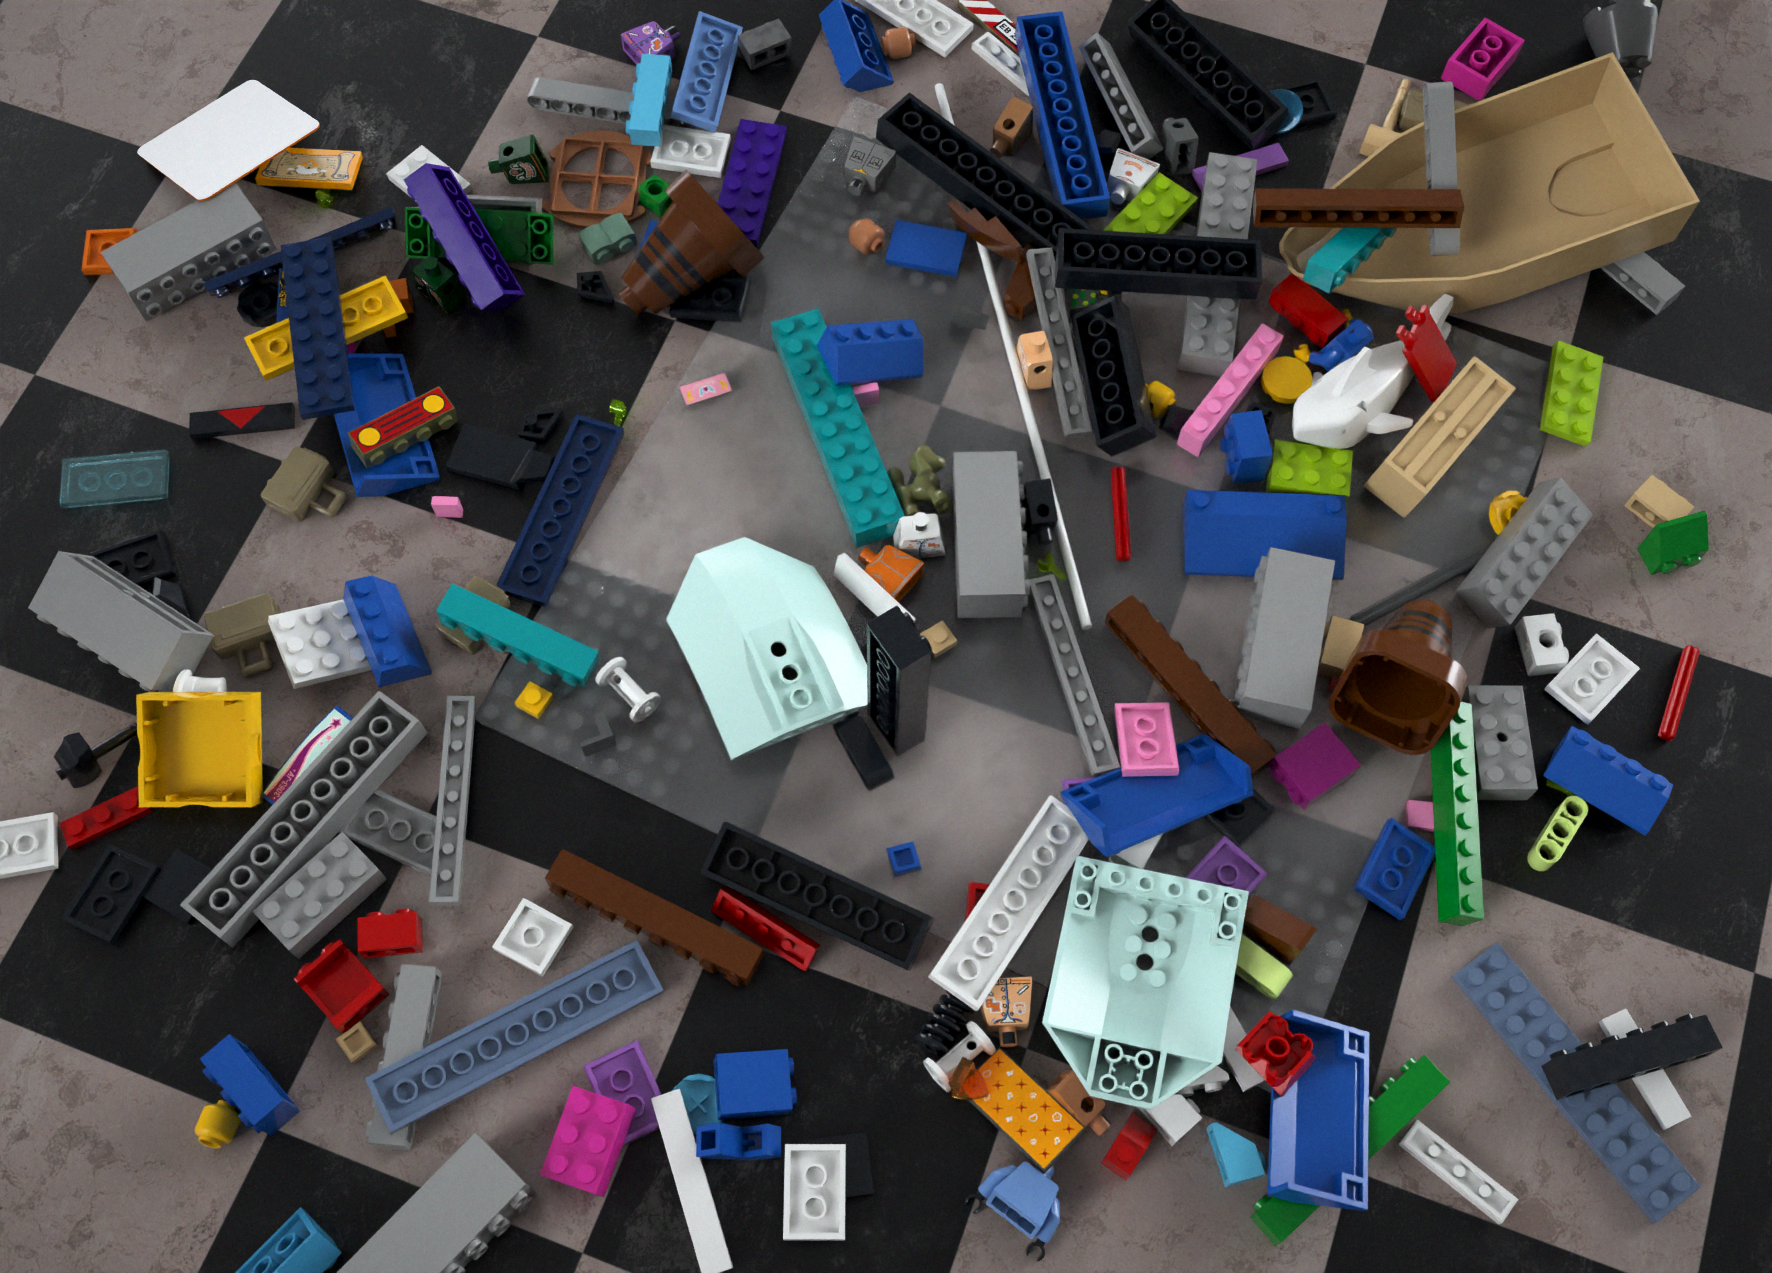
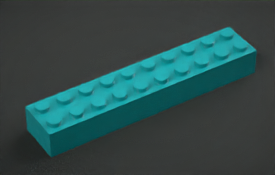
M819 308L771 322L773 342L855 547L858 548L892 537L899 519L905 515L851 385H835L816 346L827 328Z

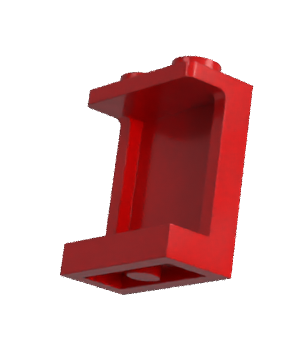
M340 939L328 944L321 951V955L315 961L305 964L294 978V981L308 994L342 1034L360 1022L390 995Z

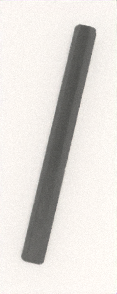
M1474 550L1352 615L1349 620L1364 624V627L1399 609L1404 604L1473 569L1483 557L1482 552Z

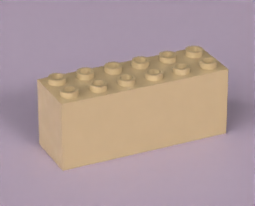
M1474 356L1363 486L1405 518L1427 495L1516 388Z

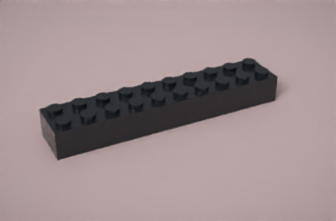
M910 92L878 119L877 140L889 149L895 150L897 155L969 209L976 208L987 221L996 216L1018 241L1021 248L1024 249L1028 243L1035 249L1052 248L1054 258H1056V242L1059 228L1095 230Z

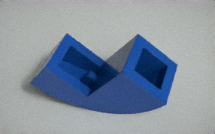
M725 1123L697 1126L696 1157L719 1160L781 1158V1127L770 1124L739 1127Z

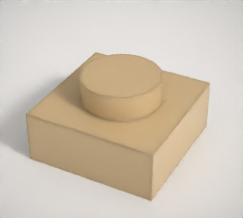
M943 620L920 633V637L924 635L931 644V654L934 658L957 645V639Z

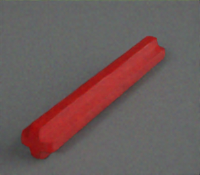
M1115 466L1111 469L1116 560L1118 562H1128L1131 557L1126 472L1124 467Z
M1687 645L1682 651L1659 729V738L1666 741H1672L1676 736L1699 657V648L1692 645Z

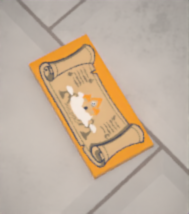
M288 148L260 166L255 180L257 185L353 190L363 157L361 151Z

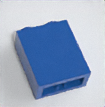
M788 1049L716 1054L713 1063L718 1120L789 1115L793 1110V1106H796V1088H791L790 1076L794 1075L793 1058H788Z

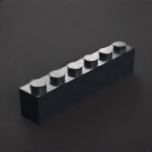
M1691 1013L1675 1019L1676 1023L1669 1025L1667 1020L1651 1026L1652 1030L1644 1032L1643 1028H1638L1626 1033L1627 1037L1619 1039L1618 1035H1613L1601 1040V1044L1594 1046L1592 1042L1582 1044L1575 1048L1576 1052L1568 1053L1567 1049L1557 1051L1549 1055L1551 1060L1541 1067L1556 1100H1560L1708 1057L1723 1047L1707 1015L1694 1018Z

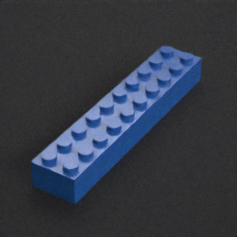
M1063 12L1018 16L1016 19L1015 39L1030 102L1033 106V114L1053 197L1082 220L1107 217L1110 195Z

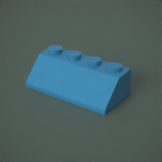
M300 1207L235 1273H323L334 1265L341 1251L330 1236Z

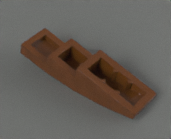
M956 199L947 203L952 220L967 235L1000 256L1021 264L1025 262L1021 245L996 216L987 221L976 208L966 212Z

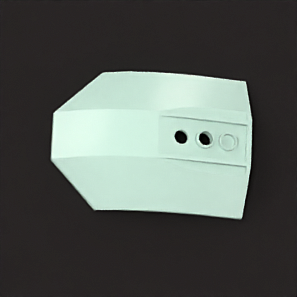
M746 537L695 554L666 621L696 678L731 760L867 708V664L841 610L814 566ZM774 643L783 644L786 648V654L782 657L774 656L771 653V646ZM787 667L793 668L797 673V678L794 680L785 679L782 675V670Z
M1076 855L1042 1023L1089 1096L1151 1110L1222 1063L1231 995L1249 891ZM1146 927L1156 929L1158 939L1154 942L1145 941L1142 937V930ZM1142 954L1149 955L1153 959V967L1147 971L1139 969L1136 964L1138 956Z

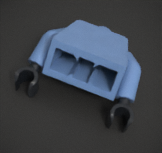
M1023 1162L1018 1167L1010 1165L996 1169L978 1187L979 1192L977 1194H970L965 1199V1205L971 1199L976 1198L979 1200L978 1208L973 1211V1214H977L982 1211L984 1207L983 1200L987 1198L988 1200L985 1204L1032 1240L1036 1236V1242H1031L1026 1247L1027 1256L1033 1246L1040 1247L1041 1253L1036 1261L1044 1258V1245L1050 1242L1060 1223V1202L1056 1197L1059 1187L1050 1180L1055 1173L1053 1166L1045 1174L1037 1166L1034 1168L1028 1162Z

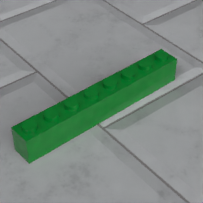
M1461 702L1457 713L1430 751L1438 922L1465 926L1483 920L1484 909L1472 704Z
M1425 1055L1417 1061L1413 1057L1410 1058L1400 1068L1403 1074L1397 1080L1391 1076L1379 1087L1383 1091L1376 1099L1372 1095L1369 1097L1368 1160L1450 1083ZM1265 1194L1252 1206L1256 1212L1250 1218L1270 1241L1277 1246L1320 1206L1294 1203L1275 1197L1269 1198Z

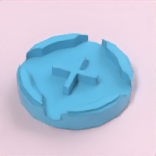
M704 1074L689 1075L674 1087L672 1091L679 1088L682 1091L694 1135L697 1136V1126L722 1123L724 1121L717 1118L715 1079L712 1076Z

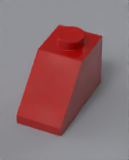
M1132 1112L1101 1161V1164L1124 1180H1127L1149 1146L1157 1128Z

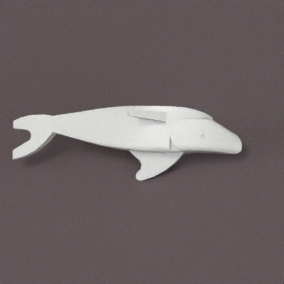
M1447 294L1439 298L1429 309L1444 340H1446L1451 331V324L1444 321L1453 306L1454 297ZM1399 340L1373 349L1364 347L1358 355L1340 363L1325 375L1315 372L1313 374L1312 386L1302 393L1294 404L1292 417L1294 438L1297 441L1318 446L1343 449L1356 445L1369 433L1384 434L1413 426L1412 419L1389 414L1415 375L1402 352L1405 346L1403 341Z

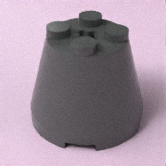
M1616 0V4L1604 9L1596 7L1584 17V32L1596 58L1613 52L1628 78L1641 75V70L1651 64L1658 19L1657 4L1654 5L1650 0Z

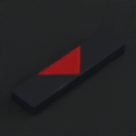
M291 402L190 413L189 436L191 439L295 429V406Z

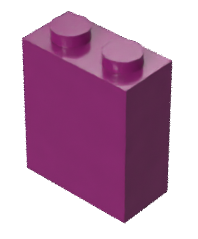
M1324 722L1275 756L1269 768L1275 781L1282 783L1288 790L1290 799L1305 810L1354 776L1361 764L1326 722Z

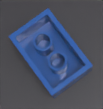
M227 1035L200 1058L201 1062L206 1066L202 1070L205 1076L213 1084L217 1083L223 1089L220 1092L222 1097L231 1106L235 1105L238 1110L242 1111L238 1114L239 1118L248 1128L252 1127L257 1133L263 1131L272 1136L300 1112L299 1108L248 1046L232 1035Z

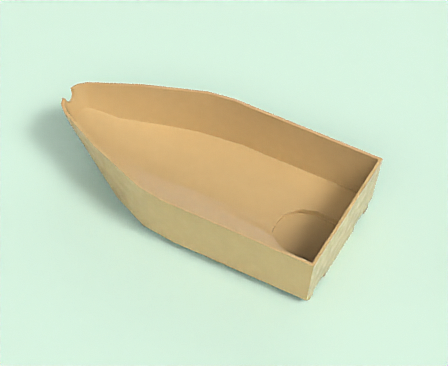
M1612 52L1455 110L1457 181L1464 203L1460 225L1459 254L1431 256L1429 228H1397L1392 238L1388 237L1379 250L1375 249L1366 262L1363 261L1359 264L1354 274L1350 273L1340 287L1336 286L1331 292L1402 310H1407L1408 306H1414L1418 312H1420L1422 305H1427L1430 309L1439 298L1447 294L1454 297L1453 306L1449 313H1462L1508 301L1670 243L1676 239L1700 200ZM1424 122L1391 138L1330 189H1427ZM1290 227L1279 242L1280 253L1288 265L1287 268L1298 279L1312 285L1303 280L1308 260L1342 228Z

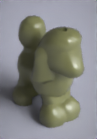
M922 445L915 449L910 457L909 467L916 476L912 484L904 485V475L900 469L892 467L887 471L905 516H914L916 513L921 512L916 505L919 501H931L940 514L947 513L953 508L950 495L945 490H940V482L935 474L945 466V458L936 455L927 445Z

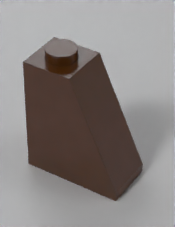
M1029 243L1023 250L1025 262L1017 264L1004 298L1006 311L1020 321H1023L1037 309L1026 257L1027 251L1035 248Z
M1253 894L1247 902L1242 932L1290 966L1317 929Z

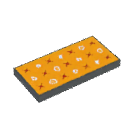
M1000 1047L958 1088L959 1092L1044 1174L1086 1131V1127Z

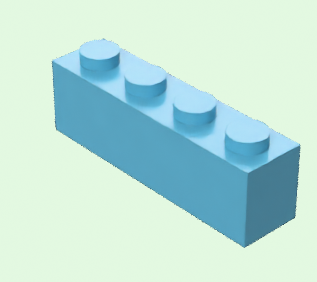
M642 54L641 62L636 65V78L638 79L637 82H633L632 92L634 101H630L629 104L631 119L626 121V134L630 135L631 145L660 147L672 78L671 58L668 55Z

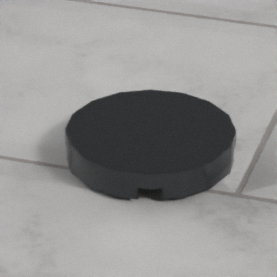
M257 282L246 287L239 294L237 310L244 322L255 327H266L277 323L278 285L272 282H268V284Z

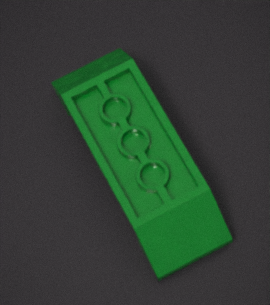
M405 207L406 258H427L428 256L446 258L444 247L434 238L432 227L420 214V207ZM475 209L505 261L528 262V264H554V214L532 211Z

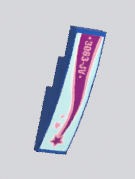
M335 706L293 751L261 796L273 805L354 717L341 707Z

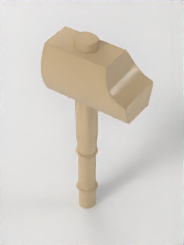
M1402 80L1383 126L1379 127L1370 124L1359 154L1369 157L1391 138L1400 134L1394 132V128L1402 110L1405 95H1408L1411 85L1410 80Z

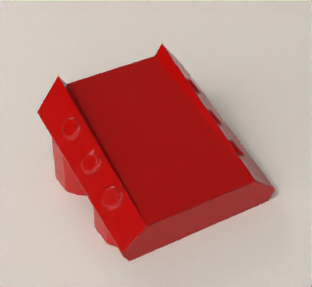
M1269 1011L1242 1039L1235 1050L1280 1096H1284L1301 1075L1310 1068L1316 1056L1312 1053L1313 1042L1309 1037L1301 1033L1293 1034L1288 1029L1289 1025L1284 1018L1274 1015Z

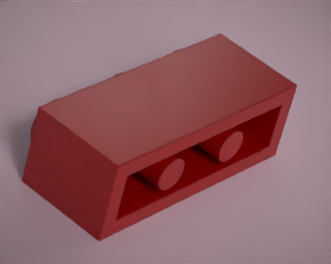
M1293 273L1272 289L1268 304L1271 305L1274 311L1283 315L1293 327L1302 331L1312 343L1317 344L1322 349L1344 331L1349 319Z

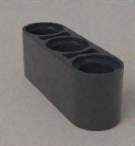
M858 711L832 724L836 736L869 792L895 779L888 761Z

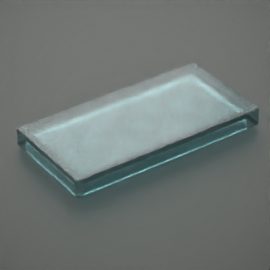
M167 449L63 459L59 504L62 508L167 499L170 453Z

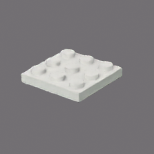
M344 600L268 617V623L294 689L371 671Z

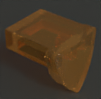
M962 1057L948 1083L952 1090V1096L964 1100L987 1097L989 1092L982 1075L975 1068L972 1061Z

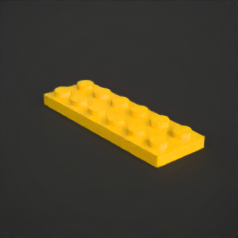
M386 275L340 295L347 345L408 318ZM289 318L244 337L265 381L295 368Z

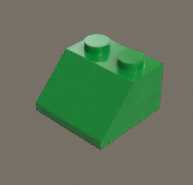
M1705 511L1656 524L1637 548L1651 575L1660 572L1662 574H1669L1678 567L1686 565L1689 568L1702 561L1701 558L1709 550L1708 520Z

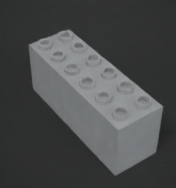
M235 182L206 201L197 200L102 251L101 254L142 317L147 321L205 290L203 282L266 257L277 250L262 218Z
M1017 451L953 452L951 479L958 618L1022 617L1023 607L1028 606L1030 583L1029 580H1026L1028 555H1025L1027 534L1026 531H1023V524H1025V508H1022L1024 486L1021 484L1020 478L1022 477V461H1017Z
M1270 547L1267 556L1261 557L1259 567L1256 568L1254 582H1256L1255 591L1252 592L1250 599L1252 611L1251 615H1248L1245 627L1248 634L1247 638L1243 641L1241 655H1244L1237 673V680L1240 681L1238 689H1235L1233 702L1237 705L1238 712L1243 717L1300 729L1310 714L1335 560Z
M58 551L28 607L38 614L37 618L40 621L53 624L58 628V633L74 638L78 641L77 645L79 647L98 654L100 661L119 668L118 672L121 675L140 682L139 686L149 692H155L156 690L172 692L177 676L185 669L191 670L193 676L215 636L97 558L88 555Z
M474 1133L337 1273H465L464 1267L472 1259L477 1260L488 1249L486 1244L495 1235L499 1237L508 1229L511 1224L509 1220L517 1212L522 1213L533 1202L531 1197L536 1192L485 1140Z

